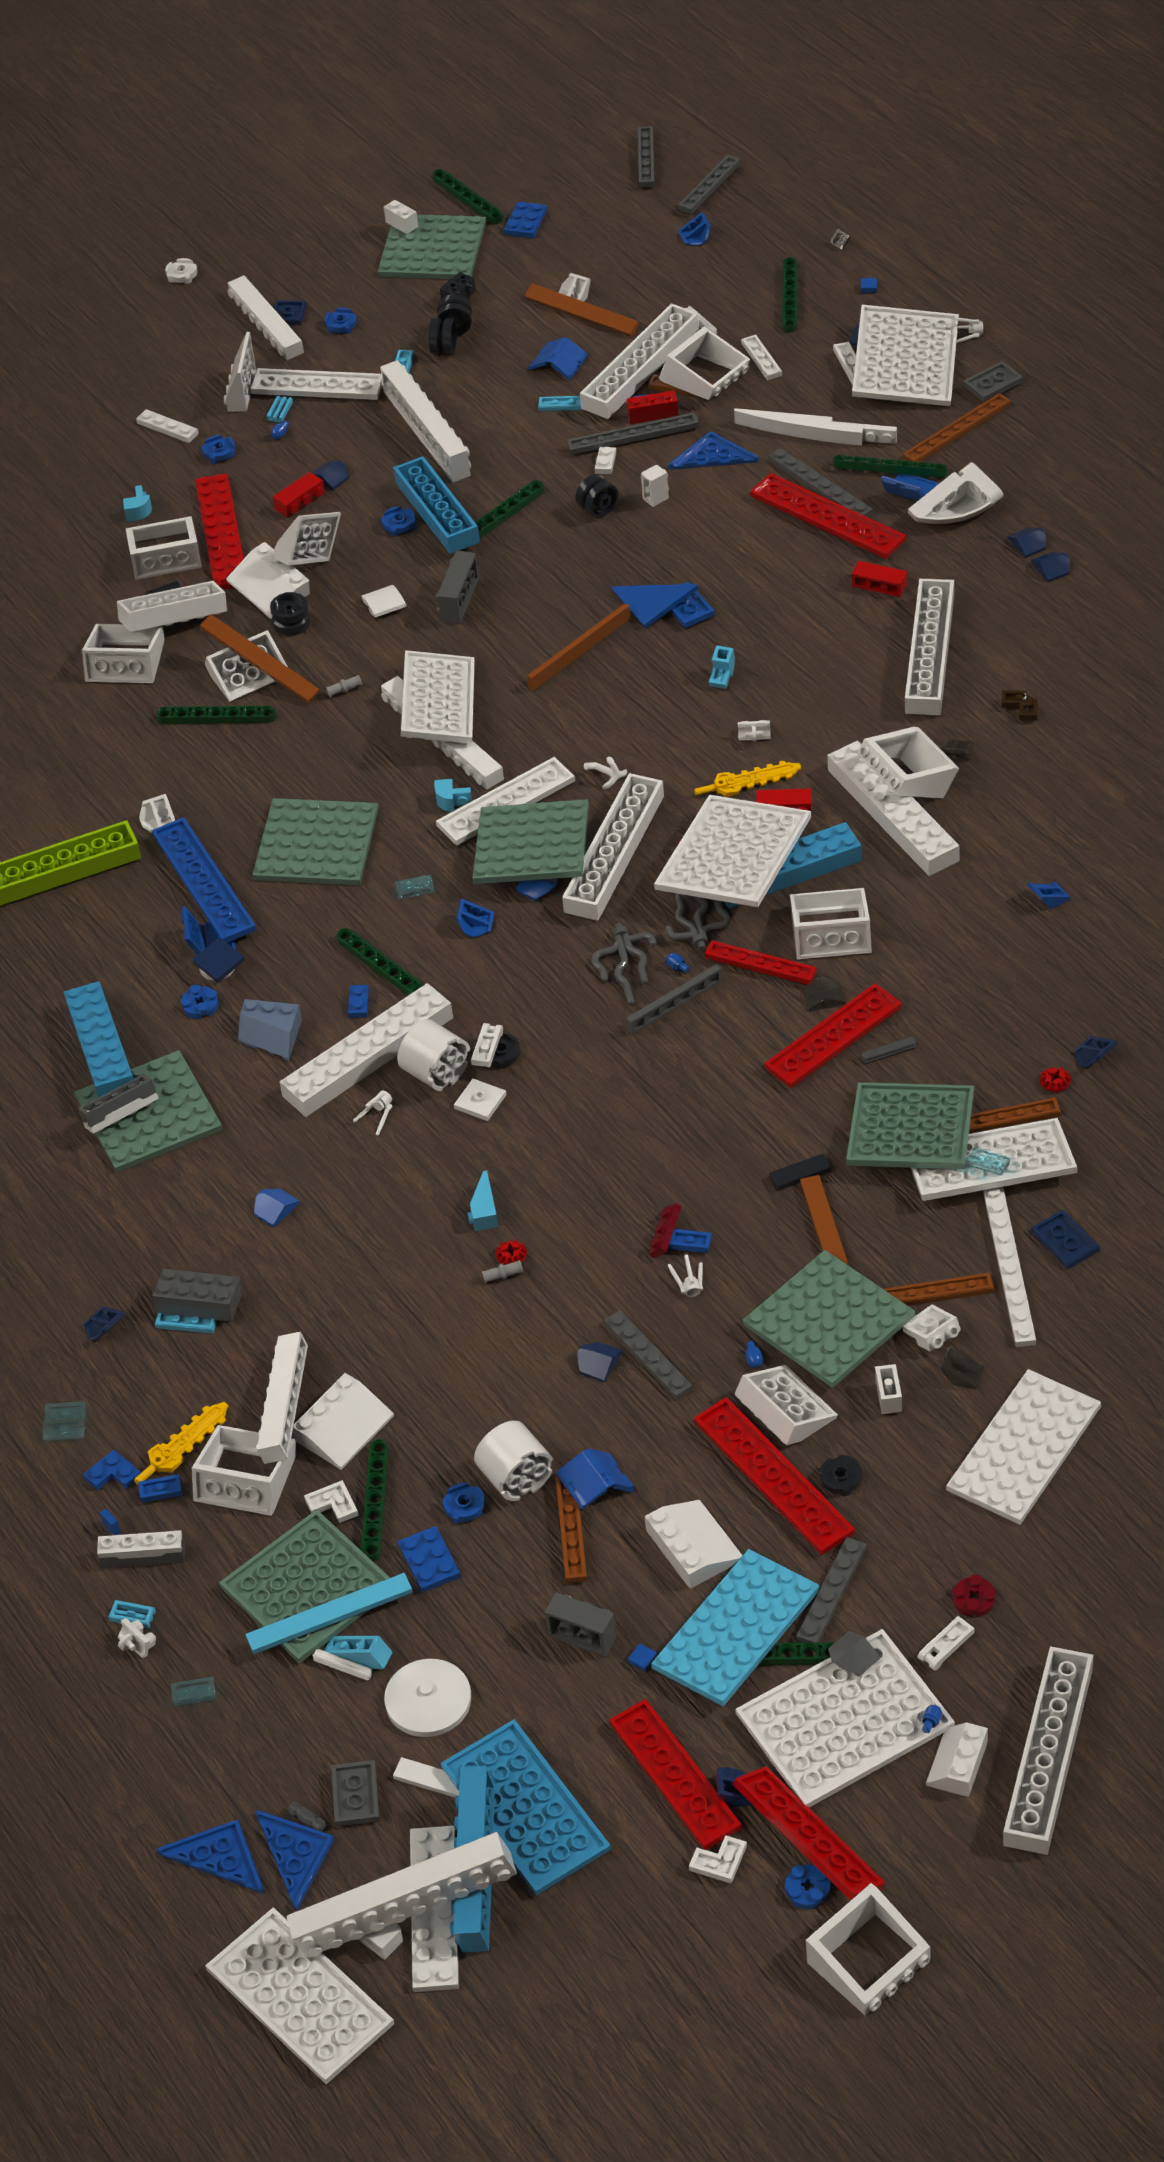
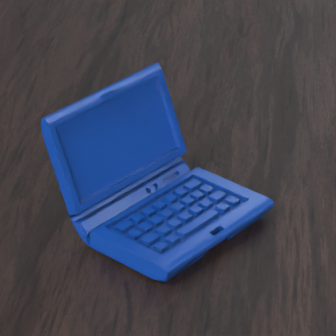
M560 338L546 343L528 367V370L552 363L551 366L570 381L588 355L571 339Z
M898 474L895 479L882 476V483L886 492L919 501L938 485V482L908 474Z
M182 907L181 918L182 923H184V940L198 955L215 941L218 936L209 922L204 923V926L200 925L187 908ZM235 940L227 942L236 950Z
M594 1449L582 1451L556 1472L558 1478L582 1510L604 1494L608 1487L612 1486L614 1489L628 1492L634 1491V1485L625 1474H622L610 1453Z

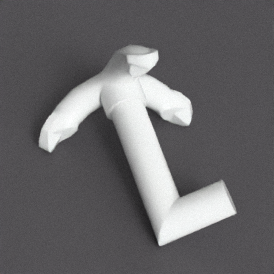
M612 757L606 758L611 768L597 762L584 763L585 770L595 769L611 777L603 785V790L609 789L619 778L627 775V769L619 771Z

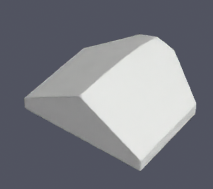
M570 273L569 277L562 283L559 293L584 302L588 297L590 278Z
M166 794L142 802L139 819L142 827L149 832L175 821Z

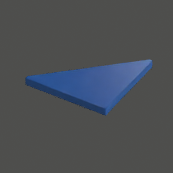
M710 431L670 462L668 467L671 470L755 463L759 461V456Z
M696 584L612 587L613 592L624 604L626 603L630 606V611L645 628L649 627L699 589Z
M257 1810L258 1821L294 1909L298 1910L334 1842V1836Z
M238 1819L157 1848L160 1856L256 1892H264Z

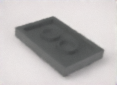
M1001 361L964 380L963 386L985 402L995 395L1001 394L1022 383L1023 377L1004 361Z
M375 1760L331 1765L335 1825L345 1826L380 1821Z

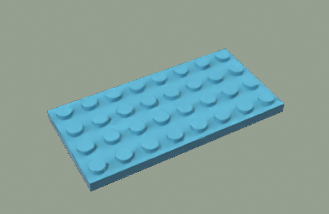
M748 1549L651 1663L652 1669L724 1707L772 1649L773 1645L777 1643L820 1591V1585Z

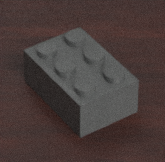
M556 1592L545 1610L547 1633L549 1637L606 1657L617 1638L614 1613L608 1609H601L592 1606L589 1602H582L573 1599L567 1594L562 1595Z

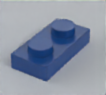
M368 985L350 986L349 1018L368 1017Z
M674 1229L669 1249L709 1253L712 1233Z
M179 1474L138 1482L141 1503L182 1496Z

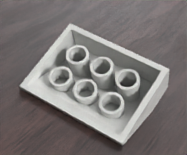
M246 332L235 356L234 364H231L229 385H226L227 395H224V405H227L228 411H247L251 386L256 373L250 332Z
M332 512L298 516L278 540L273 558L287 565L329 561L341 513Z
M264 542L254 548L226 579L250 602L272 619L270 603L273 598L285 592H296L306 597L310 594L309 579L292 565H287L274 559V549Z
M268 630L248 638L249 641L287 666ZM229 648L206 657L205 667L212 680L229 702L276 682Z
M787 1365L742 1375L734 1394L786 1445L801 1442L838 1416Z
M344 1373L294 1424L293 1435L297 1443L342 1470L392 1419L394 1413L360 1381Z
M700 1500L663 1506L645 1516L647 1533L690 1589L734 1566L743 1556Z

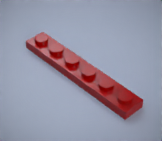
M713 940L705 952L706 959L807 985L811 984L817 973V967Z

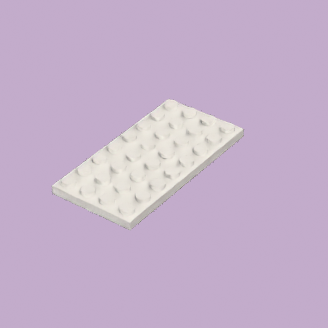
M405 650L401 717L402 737L472 743L474 657Z
M1054 1118L969 1134L965 1169L911 1168L921 1199L926 1201L1077 1173V1165L1059 1120Z
M1028 1369L948 1482L946 1490L1021 1525L1101 1408V1402Z
M274 1907L205 1965L206 1970L325 2084L329 2083L394 2025V2020L322 1952L317 1956L307 1958L292 1940L288 1921Z

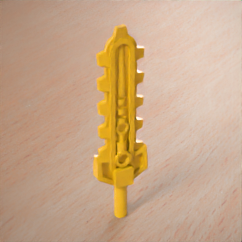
M779 761V765L767 764V768L763 769L754 767V771L742 770L741 774L738 775L730 774V772L719 773L714 780V784L696 788L694 792L698 796L716 791L717 794L731 797L739 794L741 788L744 787L751 789L756 784L764 786L768 781L776 783L780 781V778L791 779L792 775L801 770L800 763Z
M222 1402L210 1407H203V1413L200 1416L194 1415L191 1418L193 1421L191 1424L181 1426L182 1431L178 1435H171V1441L168 1444L162 1443L160 1445L158 1443L148 1451L150 1466L134 1479L135 1483L139 1485V1481H145L155 1471L158 1473H172L182 1463V1454L184 1452L190 1453L194 1449L192 1445L195 1443L201 1444L205 1440L203 1436L206 1433L212 1434L215 1431V1425H222L226 1421L225 1416L229 1407L228 1404Z

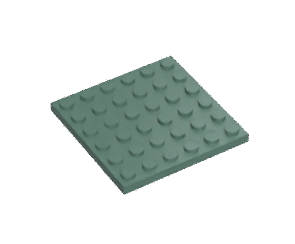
M417 214L418 227L408 234L393 226L390 227L378 268V277L451 279L459 272L472 277L486 225V217Z
M273 798L253 871V880L360 885L379 809L378 803Z
M588 799L481 807L472 878L473 883L582 877L589 810Z
M178 1050L130 1069L133 1079L142 1074L152 1079L159 1099L95 1134L117 1173L222 1131L223 1128L181 1052ZM94 1084L74 1092L81 1107L98 1098Z
M858 1082L846 1165L965 1169L974 1086Z
M824 1250L743 1319V1325L833 1388L915 1316V1311Z
M315 1510L220 1581L219 1585L261 1627H265L387 1580L390 1577L318 1510ZM367 1611L279 1645L298 1663H301L313 1654L316 1649L322 1647Z

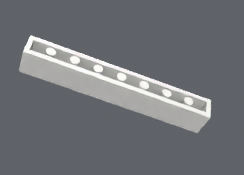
M245 276L228 282L229 289L227 292L229 297L235 300L236 305L242 308L243 313L249 316L250 321L256 324L257 329L263 332L264 337L270 340L272 346L277 348L281 356L283 355L286 360H289L304 353L302 340Z
M301 1332L278 1336L277 1345L274 1348L275 1355L274 1359H272V1371L269 1374L270 1382L269 1387H267V1398L264 1402V1413L261 1416L262 1424L258 1432L259 1440L258 1444H256V1453L262 1458L264 1464L288 1459L308 1348Z

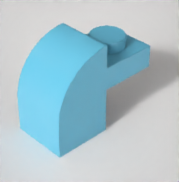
M142 485L135 486L136 497L123 499L127 522L144 519L152 511L150 495H147L146 491L143 492Z
M716 645L712 657L713 670L709 679V686L726 689L729 679L733 676L735 665L733 648Z
M452 779L434 780L436 802L441 809L453 812L454 807L464 806L472 801L470 787L454 789Z

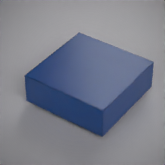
M861 278V293L877 292V278Z
M107 1509L99 1512L102 1524L112 1535L120 1534L117 1519Z
M639 1644L629 1656L628 1663L647 1672L652 1665L651 1663L658 1656V1653Z

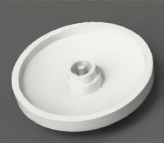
M439 1659L417 1660L405 1665L392 1676L385 1690V1707L392 1723L403 1732L418 1737L441 1735L455 1728L467 1715L471 1705L470 1685L464 1673L447 1661Z

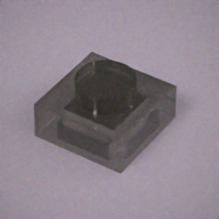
M837 228L829 242L844 250L851 236Z

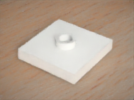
M472 1079L455 1102L454 1109L488 1121L507 1095L506 1090Z

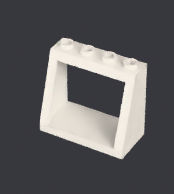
M704 326L667 355L659 379L666 384L710 400L712 397L718 396L721 390L726 389L732 381L735 382L741 374L744 375L748 371L750 359ZM698 356L729 368L731 371L712 385L685 365Z
M192 516L126 528L135 580L202 568ZM186 532L189 534V539L138 549H136L135 542Z
M96 624L82 649L85 682L153 683L164 645L163 625L157 626L155 629L147 628L133 633L123 624ZM103 644L149 645L148 649L102 648Z
M911 727L865 738L857 752V755L897 796L944 798L959 770L919 727ZM891 758L901 759L913 773L907 775Z
M864 888L790 894L797 959L872 953L870 918ZM857 910L859 913L858 918L800 923L799 918L801 915Z
M218 1425L192 1467L193 1501L272 1516L296 1457L295 1439H291L288 1459L278 1461L271 1475L266 1477L217 1467L223 1450L258 1456L256 1444H258L259 1440L258 1432Z
M872 1883L806 1939L807 1963L865 2016L870 2011L877 2010L887 1996L891 1997L903 1982H908L913 1977L914 1972L920 1967H925L931 1958L930 1946ZM876 1915L913 1949L864 1991L831 1953Z

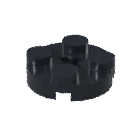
M503 1033L504 1036H500L491 1065L497 1066L499 1069H505L519 1058L521 1054L519 1042L513 1035Z
M839 1455L838 1458L832 1460L831 1458L827 1459L820 1468L821 1485L832 1493L843 1496L850 1495L862 1481V1471L859 1463L854 1458L846 1455ZM842 1472H844L845 1474L844 1477H838L836 1475L841 1474Z

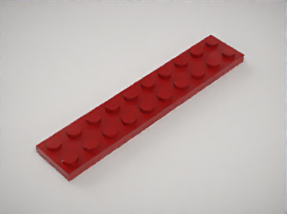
M228 473L197 478L195 482L213 581L222 590L231 589L234 587L226 578L244 558Z
M769 473L750 491L751 497L885 559L906 541L905 534L772 473Z
M727 1397L694 1417V1423L821 1555L845 1541L846 1537L849 1538L855 1534V1528Z

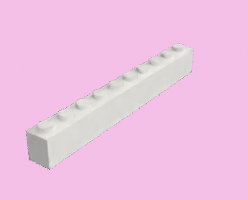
M397 676L381 685V697L396 712L398 711L402 715L403 680ZM430 739L437 748H440L447 757L454 760L457 766L462 767L467 775H471L485 789H489L504 780L502 766L473 741L472 743H459Z

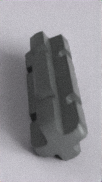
M292 1801L288 1806L290 1814L297 1816L299 1820L309 1827L313 1826L312 1829L321 1832L325 1829V1821L320 1817L316 1818L317 1815L307 1808L301 1807V1804Z

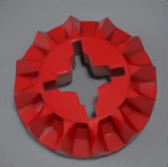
M1054 1066L1052 1069L1046 1068L1044 1072H1041L1040 1084L1048 1091H1063L1071 1083V1076L1068 1071L1063 1070V1067L1058 1069ZM1056 1076H1059V1078H1056V1079L1053 1080V1082H1052V1078H1054V1077H1056Z
M508 1239L506 1243L501 1242L500 1246L496 1247V1259L503 1265L517 1262L518 1260L522 1263L526 1259L527 1248H525L523 1242L519 1243L517 1239L515 1241ZM509 1249L513 1250V1256L509 1253Z

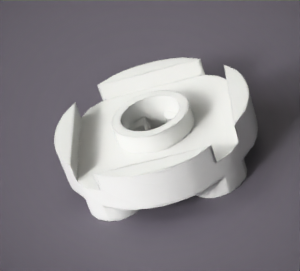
M176 259L177 262L173 264L170 262L166 266V276L171 283L189 284L197 275V266L191 259Z

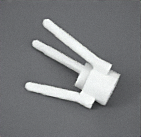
M955 317L956 321L970 323L968 326H958L957 330L968 329L969 333H972V335L957 339L956 344L972 338H979V334H983V322L979 321V319L972 320Z
M380 1091L376 1097L365 1105L366 1108L353 1119V1122H357L373 1107L379 1111L385 1109L376 1131V1136H378L388 1112L393 1107L390 1104L392 1102L391 1095L386 1091Z
M686 1254L684 1257L688 1277L685 1278L684 1283L681 1282L671 1264H668V1268L679 1285L681 1293L687 1297H696L703 1291V1263H699L698 1279H696L692 1275L689 1257Z

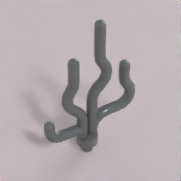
M676 894L675 899L678 909L675 913V918L679 924L687 927L690 932L674 933L672 927L667 926L665 928L666 935L675 941L692 939L694 947L703 952L708 945L706 934L709 931L724 929L729 926L731 916L724 910L722 902L715 900L716 911L724 920L704 926L701 917L708 909V902L705 898L694 896L695 900L701 904V907L694 914V924L683 917L685 912L683 897L681 894Z
M617 923L613 930L614 945L596 951L591 957V963L599 971L601 980L607 982V971L598 960L600 957L618 951L621 961L614 970V976L623 986L627 1003L633 1005L635 1000L630 983L622 975V971L628 963L626 950L630 954L639 957L640 960L637 965L640 981L646 984L648 982L645 971L647 956L640 949L633 947L632 942L646 939L649 941L650 946L654 947L656 939L653 934L648 932L629 936L627 927L623 926L622 923Z

